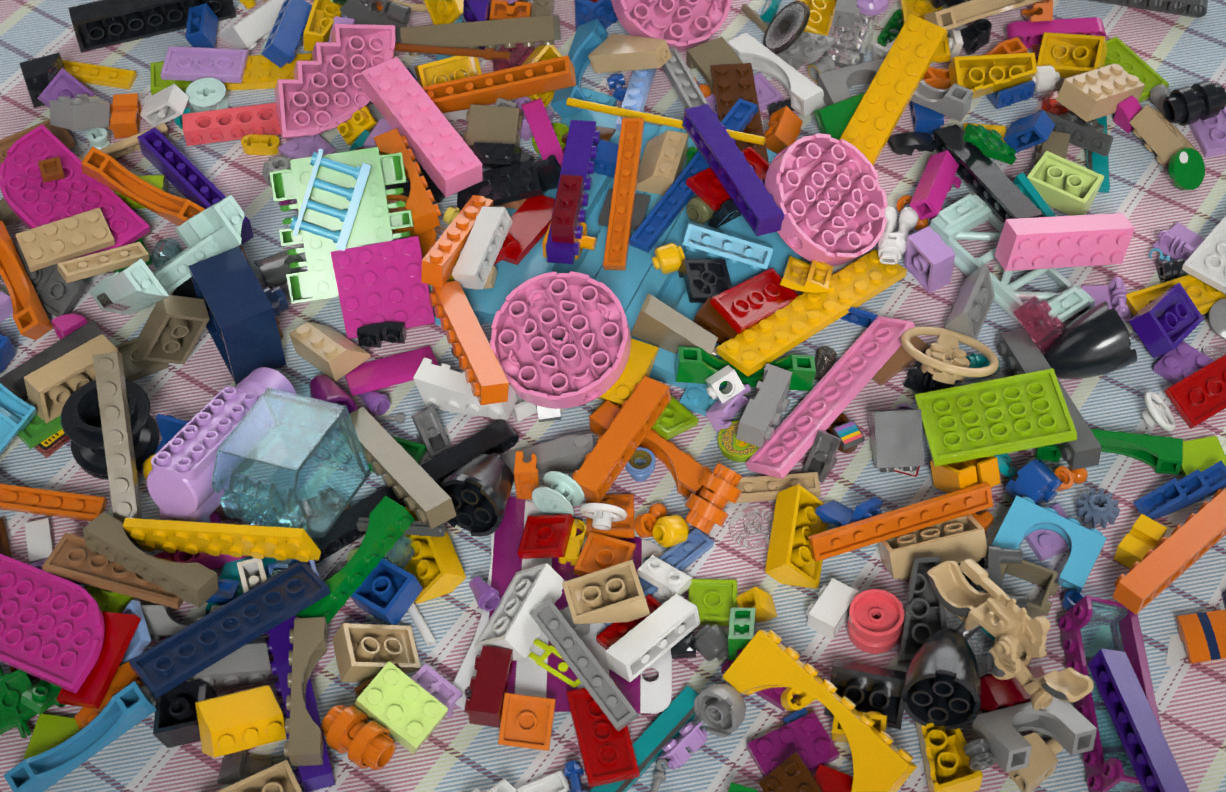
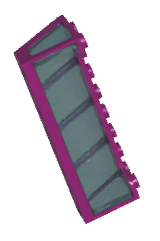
M1085 595L1058 621L1066 668H1073L1080 674L1090 677L1094 684L1092 692L1082 699L1073 702L1074 708L1097 728L1093 750L1082 753L1087 787L1089 792H1143L1087 665L1100 649L1126 652L1161 728L1138 614L1135 615L1119 602Z

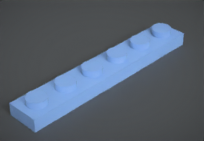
M656 69L633 70L621 108L643 112ZM618 116L615 124L617 131H621L622 118L626 117Z

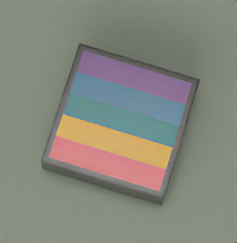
M854 420L833 428V435L842 439L840 445L843 450L863 443L865 440L864 435Z

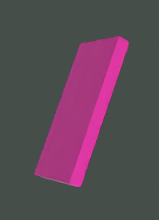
M430 346L362 363L346 374L345 379L351 395L355 396L414 380L413 377L424 358L431 359L434 365H439Z

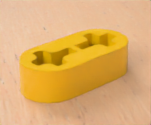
M248 134L241 139L242 150L248 155H276L279 153L278 147L281 146L280 139L276 135Z
M787 688L781 694V704L787 711L801 710L816 700L809 694L794 688ZM799 694L800 697L795 699L794 703L792 704L791 699L793 698V695Z

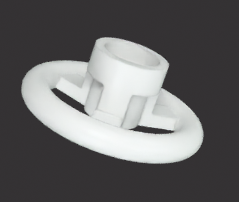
M1146 392L1144 400L1147 409L1142 411L1144 420L1151 427L1158 424L1168 432L1174 431L1176 422L1168 405L1155 392Z
M587 503L580 507L581 514L593 519L592 527L599 530H610L612 522L623 521L627 518V512L624 509L610 504Z

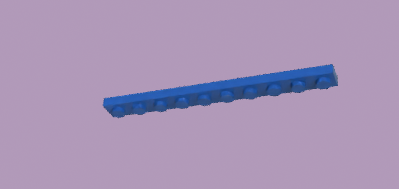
M739 98L721 121V124L728 130L742 132L758 112V105ZM700 151L696 153L629 239L630 246L649 253L694 195V192L686 185L687 179L710 167Z

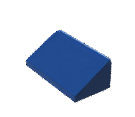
M850 307L849 313L840 319L868 328L878 315Z

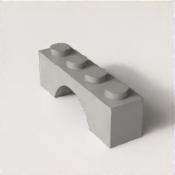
M922 79L910 101L962 121L971 108L973 91L955 83L948 89H937L928 85Z
M141 605L151 640H160V636L171 637L189 626L179 622L173 616L170 607L164 605ZM213 605L209 614L223 605Z

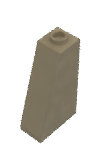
M647 294L631 336L676 355L678 346L702 348L714 357L716 356L717 347L715 344L718 337L656 297Z

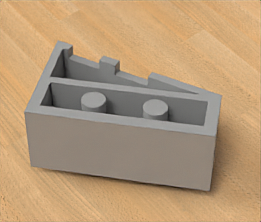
M768 363L766 364L762 382L758 381L756 385L758 391L753 399L750 398L739 421L736 439L760 448L764 446L766 440H771L775 430L774 426H779L782 412L786 413L790 404V399H787L793 372Z
M246 644L189 678L185 683L196 680L204 681L216 692L265 682L271 671L267 644Z

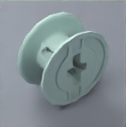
M198 79L192 82L186 89L185 94L189 96V109L192 113L229 108V101L225 96V85L218 79Z
M556 471L547 472L543 477L545 487L535 488L532 492V500L545 515L572 514L574 516L572 506L581 505L585 500V495L580 485L568 475Z

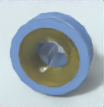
M638 447L625 466L631 478L638 482L646 481L655 469V455L647 448Z

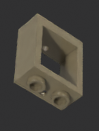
M1025 560L1021 564L1000 563L1001 581H1003L1005 574H1009L1046 588L1039 606L1027 602L1026 614L1032 619L1037 616H1048L1052 606V602L1049 601L1050 595L1056 596L1060 584L1056 582L1058 572Z

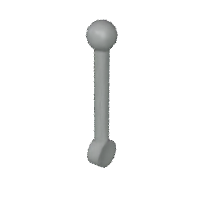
M401 413L396 416H373L376 421H396L400 424L405 422V416Z

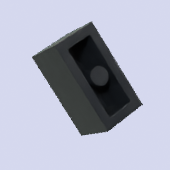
M474 142L473 153L482 163V169H496L520 163L522 150L515 144Z

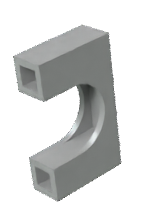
M885 58L818 73L817 86L821 87L824 92L823 100L826 106L852 97L849 89L855 85L871 84Z
M1054 697L1052 703L1045 709L1034 710L1032 703L1028 702L979 714L973 721L971 738L973 740H988L990 745L989 752L994 755L995 762L1007 773L1026 768L1029 764L1032 745L1019 732L1035 731L1046 734L1055 739L1072 756L1093 750L1097 728L1069 702L1061 701Z

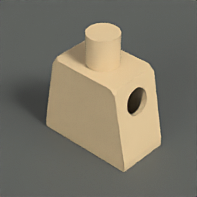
M1037 733L1023 736L1032 745L1028 767L1007 772L1022 792H1032L1052 775L1058 763L1055 755L1063 751V747L1055 739L1052 738L1044 742Z

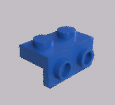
M1032 80L988 94L987 97L997 109L1032 98L1036 83Z

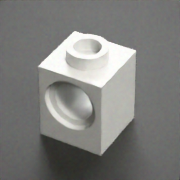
M728 365L705 379L709 386L706 388L712 400L717 399L722 404L745 390L736 371ZM723 381H727L726 388L719 390L720 384Z

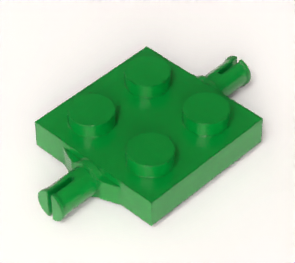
M968 124L964 129L966 133L963 136V140L977 146L986 157L1010 165L1016 161V150L1001 140V134L993 129L989 131L981 125L975 126L972 124Z
M1 664L0 735L17 727L21 738H27L26 734L30 736L32 733L26 722L38 715V713L20 701L21 695L34 685L28 673L18 669L13 673L4 674Z

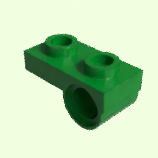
M45 680L40 681L21 695L20 702L39 715L53 705L59 708L66 706L56 700L62 688Z

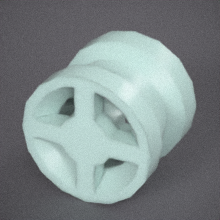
M93 128L87 132L90 149L93 146L99 150L111 145L105 128Z

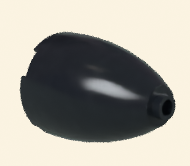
M1107 301L1096 305L1074 319L1047 347L1043 356L1050 367L1054 369L1058 379L1091 378L1120 370L1137 362L1136 350H1131L1130 348L1131 341L1129 337L1131 336L1115 308L1109 309L1107 307Z
M943 628L931 635L916 652L909 665L902 688V706L906 713L921 725L926 726L927 723H934L936 726H945L946 730H954L967 726L978 715L982 692L980 671L970 644L958 630Z

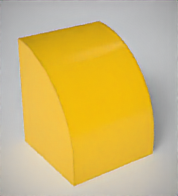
M756 586L736 597L738 608H756L755 622H763L778 617L772 595Z

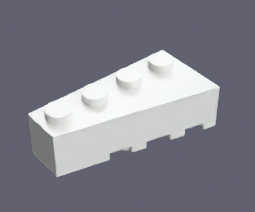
M428 358L423 359L413 377L426 408L433 406L435 410L508 420L518 400L516 393L509 385L508 402L480 405L477 397H474L472 394L471 384L466 382L464 371L460 373L451 370V366L444 363L441 366L434 365L432 360Z

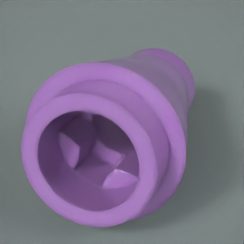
M375 390L358 395L372 414L383 415L390 407L388 397Z
M475 577L469 582V587L480 609L492 611L500 604V594L497 590L484 582L481 577Z

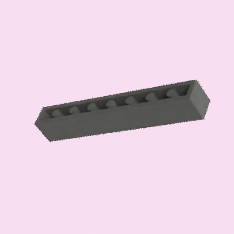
M1026 328L1000 333L997 352L1003 357L1007 369L1011 370L1014 376L1052 369ZM1057 378L1077 432V440L1054 445L1059 448L1063 460L1067 461L1072 470L1099 465L1102 447Z

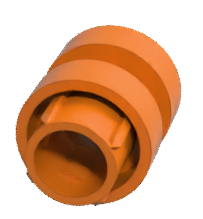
M717 463L712 473L705 470L698 481L699 484L704 486L698 496L691 493L685 504L686 507L691 509L685 521L708 535L715 524L722 527L729 514L723 511L728 501L736 504L742 493L741 490L736 488L742 476L720 463Z
M336 705L330 709L321 723L327 745L340 754L348 752V759L361 769L368 767L373 770L382 769L390 761L396 748L394 740L390 738V731L377 721L368 723V715L355 706L346 708L344 705Z

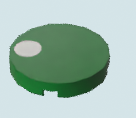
M1193 148L1179 149L1170 159L1169 175L1171 179L1173 178L1175 187L1180 190H1194L1203 182L1205 164L1200 153Z

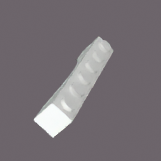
M745 32L727 42L743 63L752 64V70L763 72L777 79L788 91L791 107L805 117L823 107L824 92L822 88L787 64L781 57L775 55L755 38Z

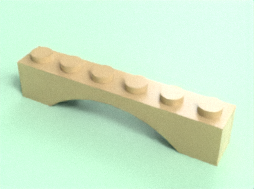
M970 0L925 14L924 17L926 21L949 30L1041 0Z

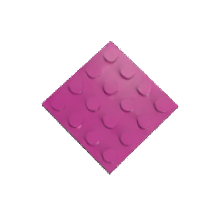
M418 236L345 249L344 251L330 252L346 335L349 340L358 338L357 328L375 323L399 322L405 324V329L435 323L433 309L429 302L428 284L421 283L423 258Z

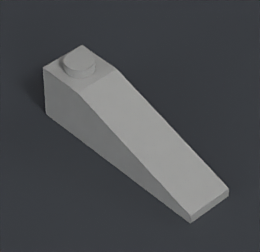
M592 433L568 435L517 451L523 452V462L525 463L531 461L532 453L536 455V469H538L539 474L550 471L579 470L584 463L586 455L594 449ZM516 451L500 455L503 458V462L510 468L512 474H514Z

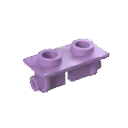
M700 721L694 724L689 722L679 730L681 735L676 740L671 739L662 747L664 752L658 759L667 758L669 760L667 765L672 770L679 769L691 757L686 748L688 747L692 753H695L707 741L709 736L707 731L703 728L699 729L703 722Z

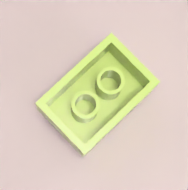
M390 661L355 702V707L367 714L371 721H377L390 731V736L413 755L445 718L449 710Z

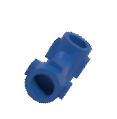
M611 74L610 77L606 78L609 89L614 88L615 91H612L613 97L618 101H623L627 91V87H622L625 85L623 74Z
M578 761L567 762L564 765L563 774L570 780L572 791L568 792H590L582 791L580 777L583 776L584 771L583 768H580V763Z

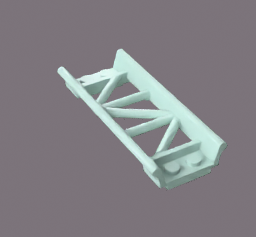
M969 194L940 211L937 217L931 220L930 228L940 235L948 247L954 250V265L967 277L984 264L996 258L994 256L996 248L979 258H974L955 240L999 241L1004 223L993 214L989 206L976 194L973 196ZM988 221L1000 233L974 232L970 230ZM1055 268L1033 269L1010 283L1013 271L1004 270L1001 281L990 272L995 294L993 301L1019 325L1026 328L1029 334L1041 345L1047 343L1054 327L1085 308L1089 310L1095 307V300L1079 285L1071 284ZM1044 273L1065 290L1062 293L1016 291ZM1021 300L1047 302L1040 305L1036 309L1031 310Z

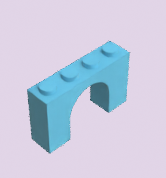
M1016 495L991 546H1000L1001 549H1019L1023 540L1034 531L1050 530L1056 532L1066 541L1069 548V559L1059 577L1058 583L1068 590L1081 592L1107 537H1104L1097 529H1087L1081 526L1073 518L1068 517L1066 519L1058 515L1052 508L1040 507L1032 499L1024 496L1021 498Z

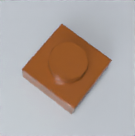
M59 157L38 161L43 183L65 178Z

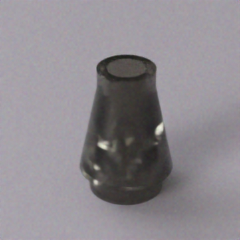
M822 346L816 351L814 358L816 374L814 380L820 381L837 361V353L833 349Z

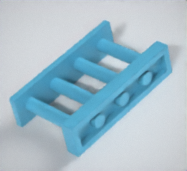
M319 149L318 153H313L310 165H313L314 168L298 217L293 216L290 229L294 230L292 235L296 236L300 229L331 239L333 243L337 244L336 249L344 251L371 165L362 163L361 167L357 166L355 168L322 157L324 150ZM319 165L354 176L353 179L357 180L355 188L350 187V189L315 178ZM312 187L346 197V200L350 201L348 210L344 208L340 210L309 200ZM308 208L339 218L341 222H344L341 231L336 230L335 232L302 221L305 209Z

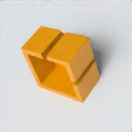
M995 456L934 467L933 460L930 461L934 487L945 493L955 492L984 482L989 483L991 488L1001 483L998 460Z

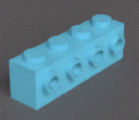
M690 220L687 221L681 240L682 245H685V249L697 252L699 249L705 251L706 255L714 258L719 256L726 257L727 261L735 264L743 262L748 264L749 268L761 270V268L767 270L774 249L771 244Z

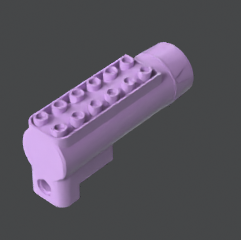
M261 367L252 371L235 387L225 386L152 457V471L147 476V488L150 496L158 505L160 520L210 523L209 516L235 489L233 472L274 430L281 426L295 409L297 404L296 392L284 375L274 369Z

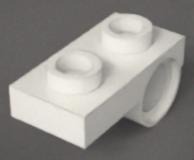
M653 555L638 568L637 573L639 577L658 587V593L665 601H668L675 594L681 596L690 587L692 577Z

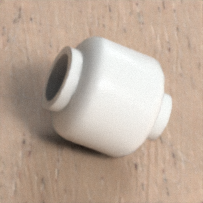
M1052 65L1037 66V73L1032 79L1036 83L1034 92H1051L1055 89L1056 84H1059V72H1056Z

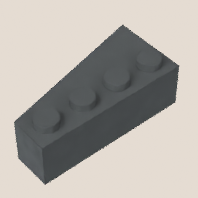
M940 556L914 558L912 562L897 663H911L916 652L931 635L943 628H947L945 608L934 594L927 575L930 569L940 564Z

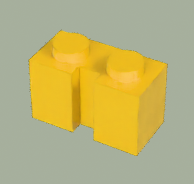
M1141 514L1132 526L1131 531L1126 534L1118 545L1114 560L1128 568H1131L1137 561L1139 563L1142 562L1150 549H1157L1158 544L1165 537L1167 527Z

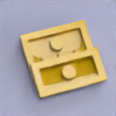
M790 256L780 285L802 292L824 293L828 289L834 266L815 260L808 264Z

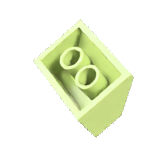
M1048 151L1043 154L1027 176L1048 206L1070 216L1085 215L1088 212L1104 180L1103 175Z

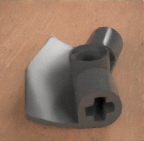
M348 0L340 8V11L346 17L355 19V23L358 25H395V43H400V28L407 27L411 8L390 0ZM378 2H381L383 6L381 12L377 9Z
M287 250L254 262V265L261 271L265 286L270 289L287 283L286 274L308 271V266L290 269V263L307 261L305 252L291 256L288 255Z

